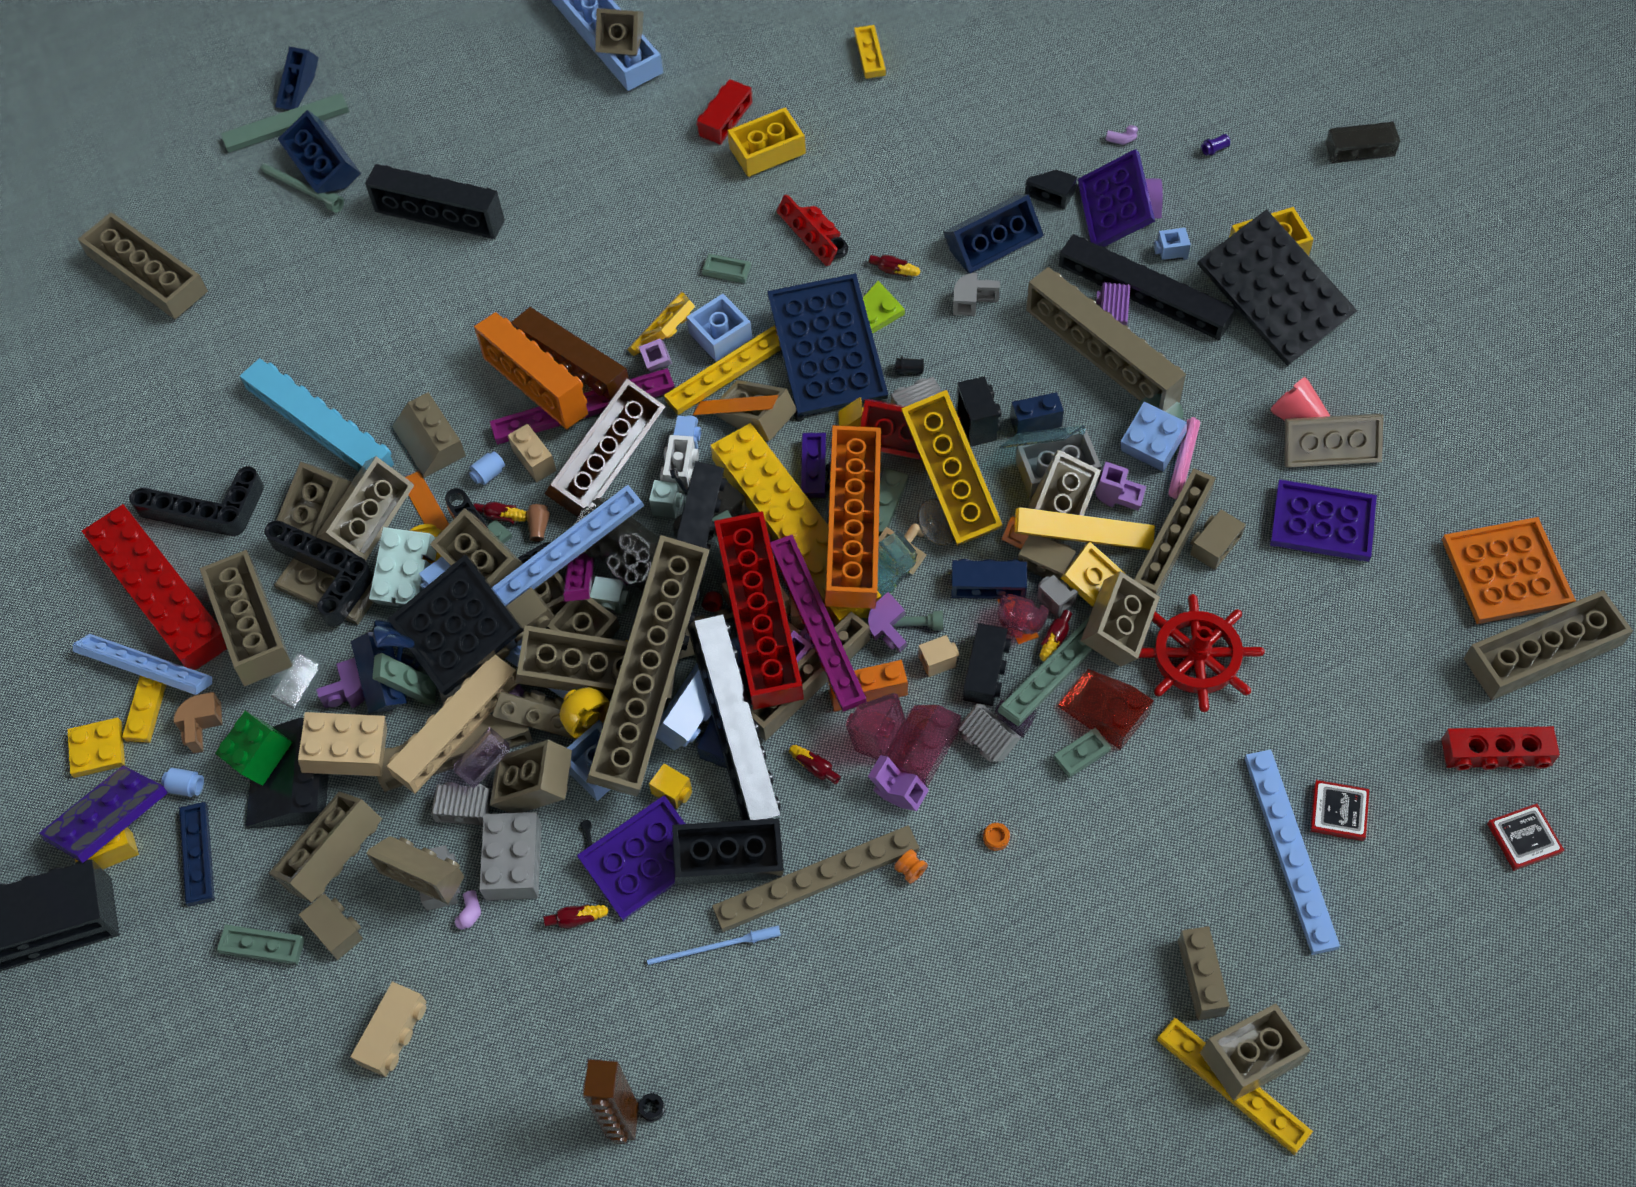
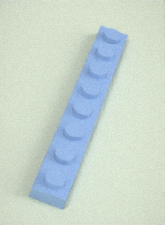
M629 485L625 486L492 588L507 606L529 588L535 589L641 509L644 504Z
M1266 750L1246 754L1244 760L1311 955L1338 950L1340 944L1272 751Z

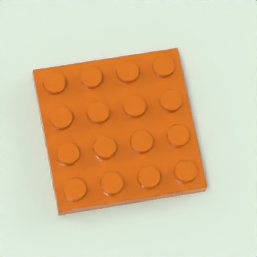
M1539 517L1445 534L1442 538L1443 545L1476 624L1559 609L1576 602Z

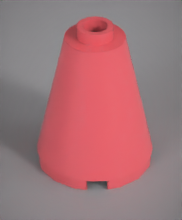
M1305 377L1299 380L1289 392L1287 391L1270 410L1284 421L1285 419L1330 416L1311 383Z

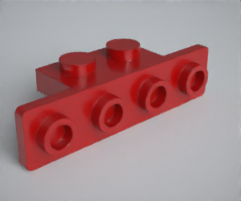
M783 195L776 210L777 214L825 266H830L838 251V248L831 242V239L840 237L841 233L818 207H799L789 195Z

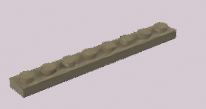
M909 825L714 904L712 907L722 932H725L898 861L902 855L911 849L917 853L919 852V846Z

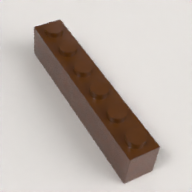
M529 307L511 321L513 327L521 329L530 341L534 340L542 351L550 353L554 361L559 365L563 364L572 376H577L583 385H588L600 396L603 395L611 400L625 380L629 379L626 367L532 307Z
M588 1059L583 1097L606 1138L616 1144H626L627 1140L635 1141L639 1105L619 1062Z

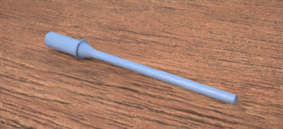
M779 925L757 931L751 930L750 933L743 937L648 959L647 963L651 965L742 942H752L755 944L758 941L781 936Z

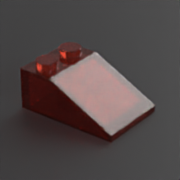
M1087 669L1060 701L1058 707L1089 729L1096 728L1106 741L1121 750L1150 715L1154 700L1132 685Z

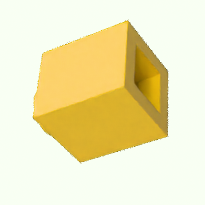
M666 764L661 766L649 783L651 793L654 796L661 798L665 795L676 809H678L682 802L686 803L692 794L690 778Z

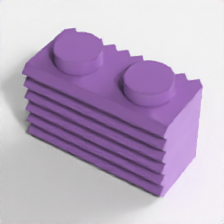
M1105 282L1103 283L1102 291H1097L1096 297L1097 305H1100L1103 310L1110 312L1117 321L1126 326L1128 322L1130 285L1107 284Z

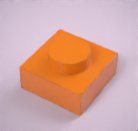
M1013 516L1010 518L1001 540L1022 549L1029 535L1015 533V517Z

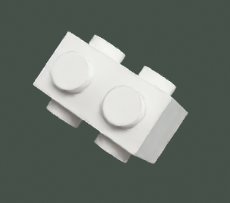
M670 435L668 447L665 446L664 449L665 465L661 467V481L677 483L670 475V470L677 469L681 481L688 490L694 463L699 460V449H695L692 436Z

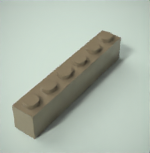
M1194 468L1134 579L1156 595H1159L1214 487L1216 477Z
M852 611L834 627L849 660L870 641V626ZM814 647L797 663L803 686L804 700L755 710L752 707V718L758 724L759 736L765 741L828 682Z
M489 714L433 775L532 742L528 726L494 717L493 714ZM408 741L394 748H385L382 776H377L384 792L404 786L391 775L387 765L391 757L395 753L400 752L407 745Z

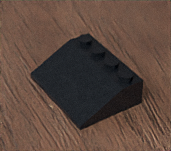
M297 718L272 726L293 743L263 786L250 779L246 820L247 829L308 825L326 807L329 774L302 773L298 762L304 718Z

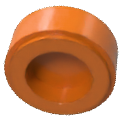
M992 823L985 828L983 841L989 849L1000 851L1009 844L1010 832L1005 825Z

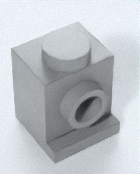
M1053 575L1045 577L1039 583L1037 598L1057 618L1062 614L1063 610H1068L1076 604L1078 592L1075 589L1070 591L1068 585L1063 580H1059Z

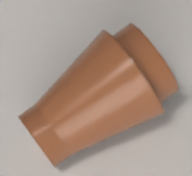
M533 504L526 511L530 540L540 542L544 540L550 512H548V507L545 505Z

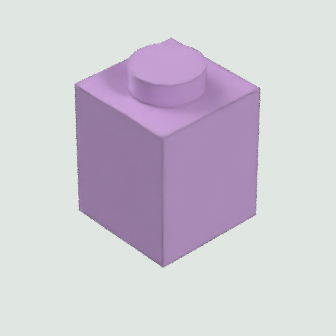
M661 339L639 347L646 367L650 372L672 364L665 343Z

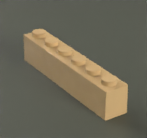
M496 655L486 661L471 677L462 683L461 688L453 696L446 699L443 707L436 714L428 718L425 726L418 733L410 737L407 745L391 757L387 765L391 775L413 793H416L494 710L499 693H510L518 685L516 683V669Z

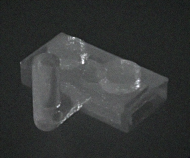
M299 653L292 662L293 667L274 674L282 680L271 696L293 710L320 667L319 664Z

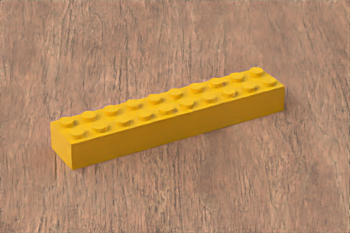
M751 423L711 444L713 462L716 466L724 468V477L727 478V481L751 513L763 511L771 541L793 534L825 605L828 524ZM878 591L876 602L881 598V594ZM825 606L835 626L851 611L862 619L868 618L871 610L869 608Z

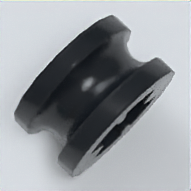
M648 1093L640 1099L639 1111L646 1121L656 1122L664 1115L665 1105L658 1094ZM648 1102L652 1104L659 1103L656 1106L658 1110L656 1113L653 1114L651 1111L646 1113L644 1111L648 1109L646 1106Z

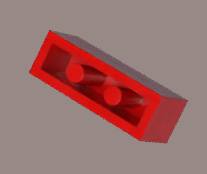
M729 79L720 88L714 100L709 102L708 108L704 113L699 115L696 123L699 136L721 145L728 136V130L735 127L753 103L751 87Z

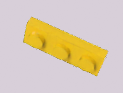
M875 25L855 27L854 35L865 79L886 76Z
M143 676L139 677L122 736L125 741L151 742L166 684Z

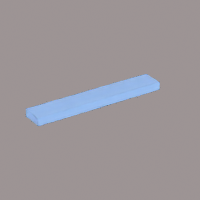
M92 634L72 644L73 652L194 695L199 694L212 685V676Z

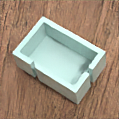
M383 527L369 599L379 605L400 607L404 606L423 589L420 584L423 582L419 573L431 565V563L422 558L425 556L427 559L435 561L437 551L430 544L436 537L430 533Z

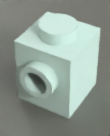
M654 480L649 499L652 515L676 519L678 507H681L683 494L679 493L678 483Z
M595 576L590 597L610 613L622 614L623 606L628 604L630 596L629 590H626L624 580Z

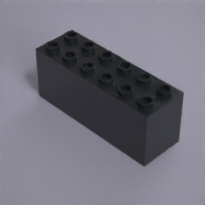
M92 859L86 860L84 863L77 861L74 865L64 868H52L47 873L37 876H26L14 883L0 884V972L120 936L112 878Z

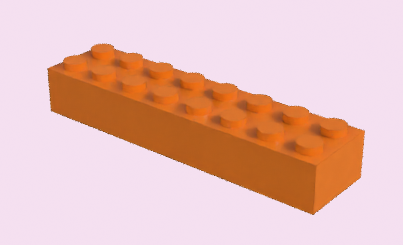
M832 426L825 606L876 608L881 428Z

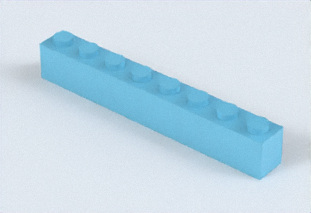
M259 358L240 375L245 388L358 472L365 461L375 456L390 467L394 465L390 456L392 453L387 446L377 444L369 433L359 431L355 423L351 420H344L336 409H329L322 399L311 396L304 386H297L289 375L279 373L272 363L269 362L267 364Z

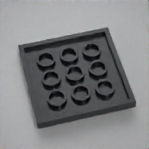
M466 554L388 618L400 635L407 636L414 641V647L409 649L439 691L445 696L524 631L520 623Z

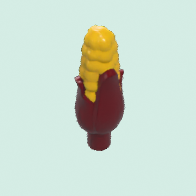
M870 255L869 263L877 265L885 273L905 277L909 275L918 276L920 274V269L908 263L907 260H902L892 255H882L881 257Z
M487 502L485 505L474 503L478 513L484 514L485 518L492 521L497 520L514 524L515 521L525 522L527 520L526 511L516 508V505H506L499 502Z
M1063 610L1060 618L1055 619L1050 624L1044 640L1040 643L1042 649L1039 656L1042 661H1045L1067 637L1069 632L1068 622L1072 616L1070 611Z
M790 746L789 754L820 780L828 779L835 785L840 781L841 776L832 770V764L818 754L815 755L801 746Z
M589 904L567 906L559 909L557 914L543 916L545 927L559 925L560 928H573L605 917L608 914V908L605 905L590 906Z

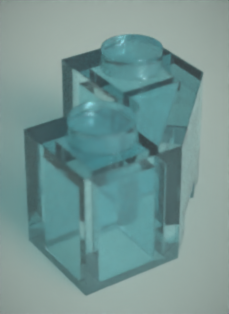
M899 530L878 543L877 591L881 594V597L887 592L891 594L894 588L897 587L916 564V550Z

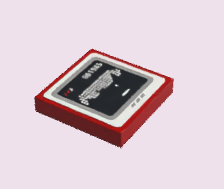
M1316 780L1314 783L1310 832L1364 841L1367 830L1369 789Z
M1538 804L1489 820L1487 823L1513 871L1564 852L1561 843Z

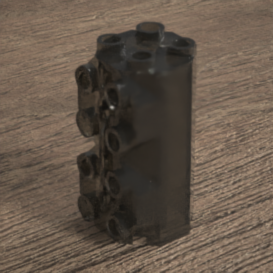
M596 498L592 501L595 505L593 507L586 506L581 511L575 524L608 499ZM630 516L585 550L584 553L590 558H600L612 570V574L626 585H635L644 591L659 537Z

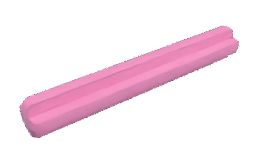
M1191 417V419L1186 421L1187 433L1181 441L1168 495L1173 497V499L1178 498L1186 483L1200 427V420H1197L1195 417Z

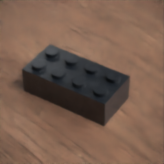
M779 818L672 825L675 885L778 879L783 875L784 866Z

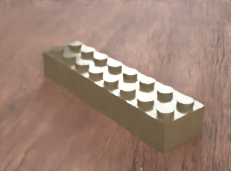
M1047 267L1029 281L1026 311L1139 401L1145 397L1152 398L1156 394H1162L1159 409L1163 411L1168 410L1177 401L1180 402L1186 374L1179 366H1175L1161 352H1157L1144 339L1135 335L1128 326L1121 324L1110 312L1103 310L1093 299L1088 298L1075 285L1067 282L1060 273Z

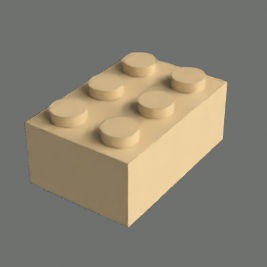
M305 712L298 757L301 772L382 776L387 736L385 716Z

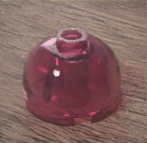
M1003 594L998 606V619L1003 627L1008 628V635L1021 639L1023 635L1036 634L1043 628L1049 615V609L1043 605L1038 609L1033 605L1034 601L1011 594H1008L1006 597Z

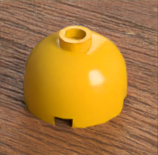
M590 687L569 691L564 697L559 714L564 728L571 736L578 739L597 721L601 720L602 723L605 721L610 701L602 692Z

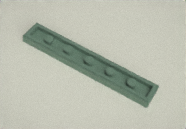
M338 93L221 133L228 153L282 135L306 110H309L320 120L324 121L349 112L348 106L342 93Z
M1089 619L1075 630L999 706L998 712L1019 727L1093 651L1092 648L1081 642Z

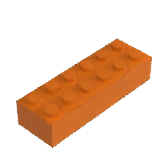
M495 312L474 326L483 358L565 429H568L588 415L586 406L588 402L583 394L582 381L577 376H572L563 364L559 365L554 361L550 353L542 351L534 340L530 341L521 329L513 327L506 317L503 318Z

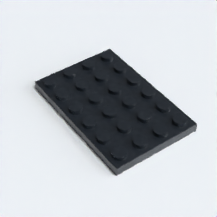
M1267 209L1206 254L1197 263L1287 367L1358 311Z

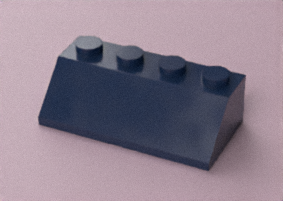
M306 110L278 138L281 145L318 194L345 189L361 174L324 122L309 110Z
M1029 194L1015 195L943 231L951 253L967 273H972L1044 236Z

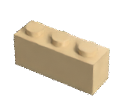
M395 982L391 983L351 1055V1058L357 1065L384 1077H387L389 1071L394 1070L399 1061L398 1054L403 1045L406 1046L409 1043L416 1021L421 1020L425 1014L427 1002L423 996Z

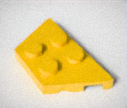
M680 292L627 350L632 356H635L641 352L640 346L657 339L663 340L672 337L677 332L676 327L680 323L682 324L687 321L686 317L690 315L695 305L683 292Z

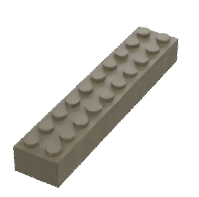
M660 535L586 781L587 783L638 796L709 549Z

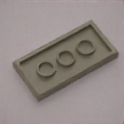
M1380 413L1285 419L1284 466L1289 468L1382 462L1384 415Z
M292 559L274 586L277 590L317 607L319 600L335 577L296 559ZM372 582L345 620L358 625L373 604V601L369 599Z

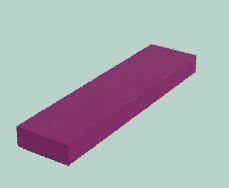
M588 548L567 564L563 593L565 601L590 599L595 557L593 548Z

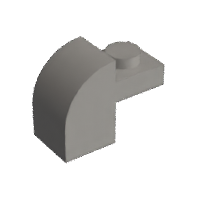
M970 273L961 277L954 287L953 315L976 316V301L999 302L1000 281L977 280V273Z

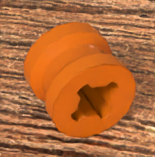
M911 849L901 856L896 862L894 869L899 873H903L905 880L911 884L925 872L928 864L924 860H919L917 853Z

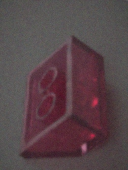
M914 705L886 756L891 759L901 772L917 775L928 788L959 732L958 727L961 724V715L940 705Z

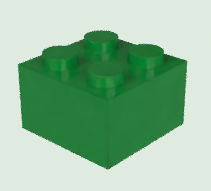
M244 711L235 722L227 737L221 742L215 754L238 773L263 786L293 742L265 721Z

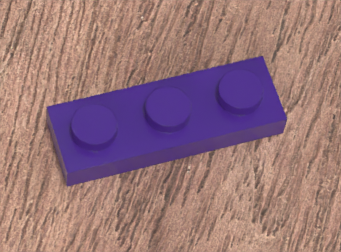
M802 433L801 490L807 498H825L826 433Z

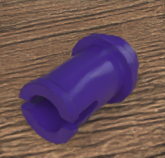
M1222 134L1212 140L1206 139L1201 144V150L1204 155L1212 156L1216 151L1230 147V138L1227 134Z

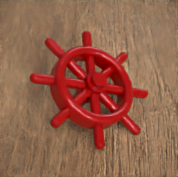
M1190 594L1188 596V612L1180 613L1168 621L1157 612L1154 613L1152 622L1161 628L1157 636L1155 648H1142L1138 658H1155L1157 667L1165 678L1154 689L1155 696H1162L1173 685L1183 691L1198 694L1199 709L1205 713L1209 710L1208 693L1218 691L1228 684L1245 696L1251 694V688L1236 675L1240 669L1243 657H1261L1265 654V650L1262 647H1243L1237 631L1233 628V625L1242 617L1241 610L1235 609L1223 619L1215 614L1199 611L1198 597L1195 594ZM1191 626V640L1179 630ZM1171 636L1183 647L1166 648V643ZM1221 637L1228 645V647H1212ZM1213 657H1231V662L1226 668ZM1169 658H1185L1176 668L1169 660ZM1205 665L1218 675L1206 678ZM1191 666H1194L1196 678L1187 676L1184 673Z

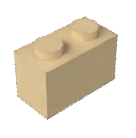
M528 424L507 435L512 451L536 483L557 471L552 454Z

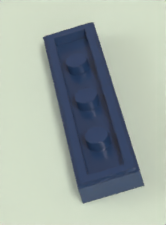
M206 802L179 807L185 904L190 907L215 901L208 805Z

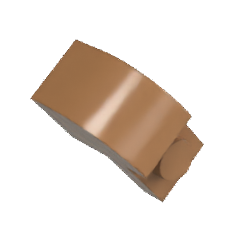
M214 692L190 697L178 707L175 713L174 723L181 731L182 742L188 746L193 754L203 752L202 729L222 725L221 702Z

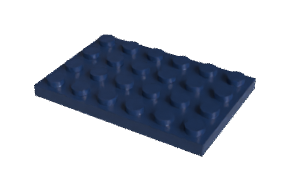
M856 273L767 291L798 417L844 408L860 397L862 404H864L866 399L876 401L888 399V390Z

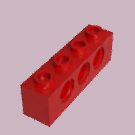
M1554 726L1448 728L1441 739L1446 768H1456L1457 770H1468L1472 767H1482L1485 770H1492L1497 767L1520 769L1525 766H1535L1538 769H1544L1552 766L1560 756ZM1523 746L1529 748L1531 752L1526 751ZM1469 747L1475 748L1478 753L1473 752ZM1496 747L1502 748L1505 752L1499 751Z

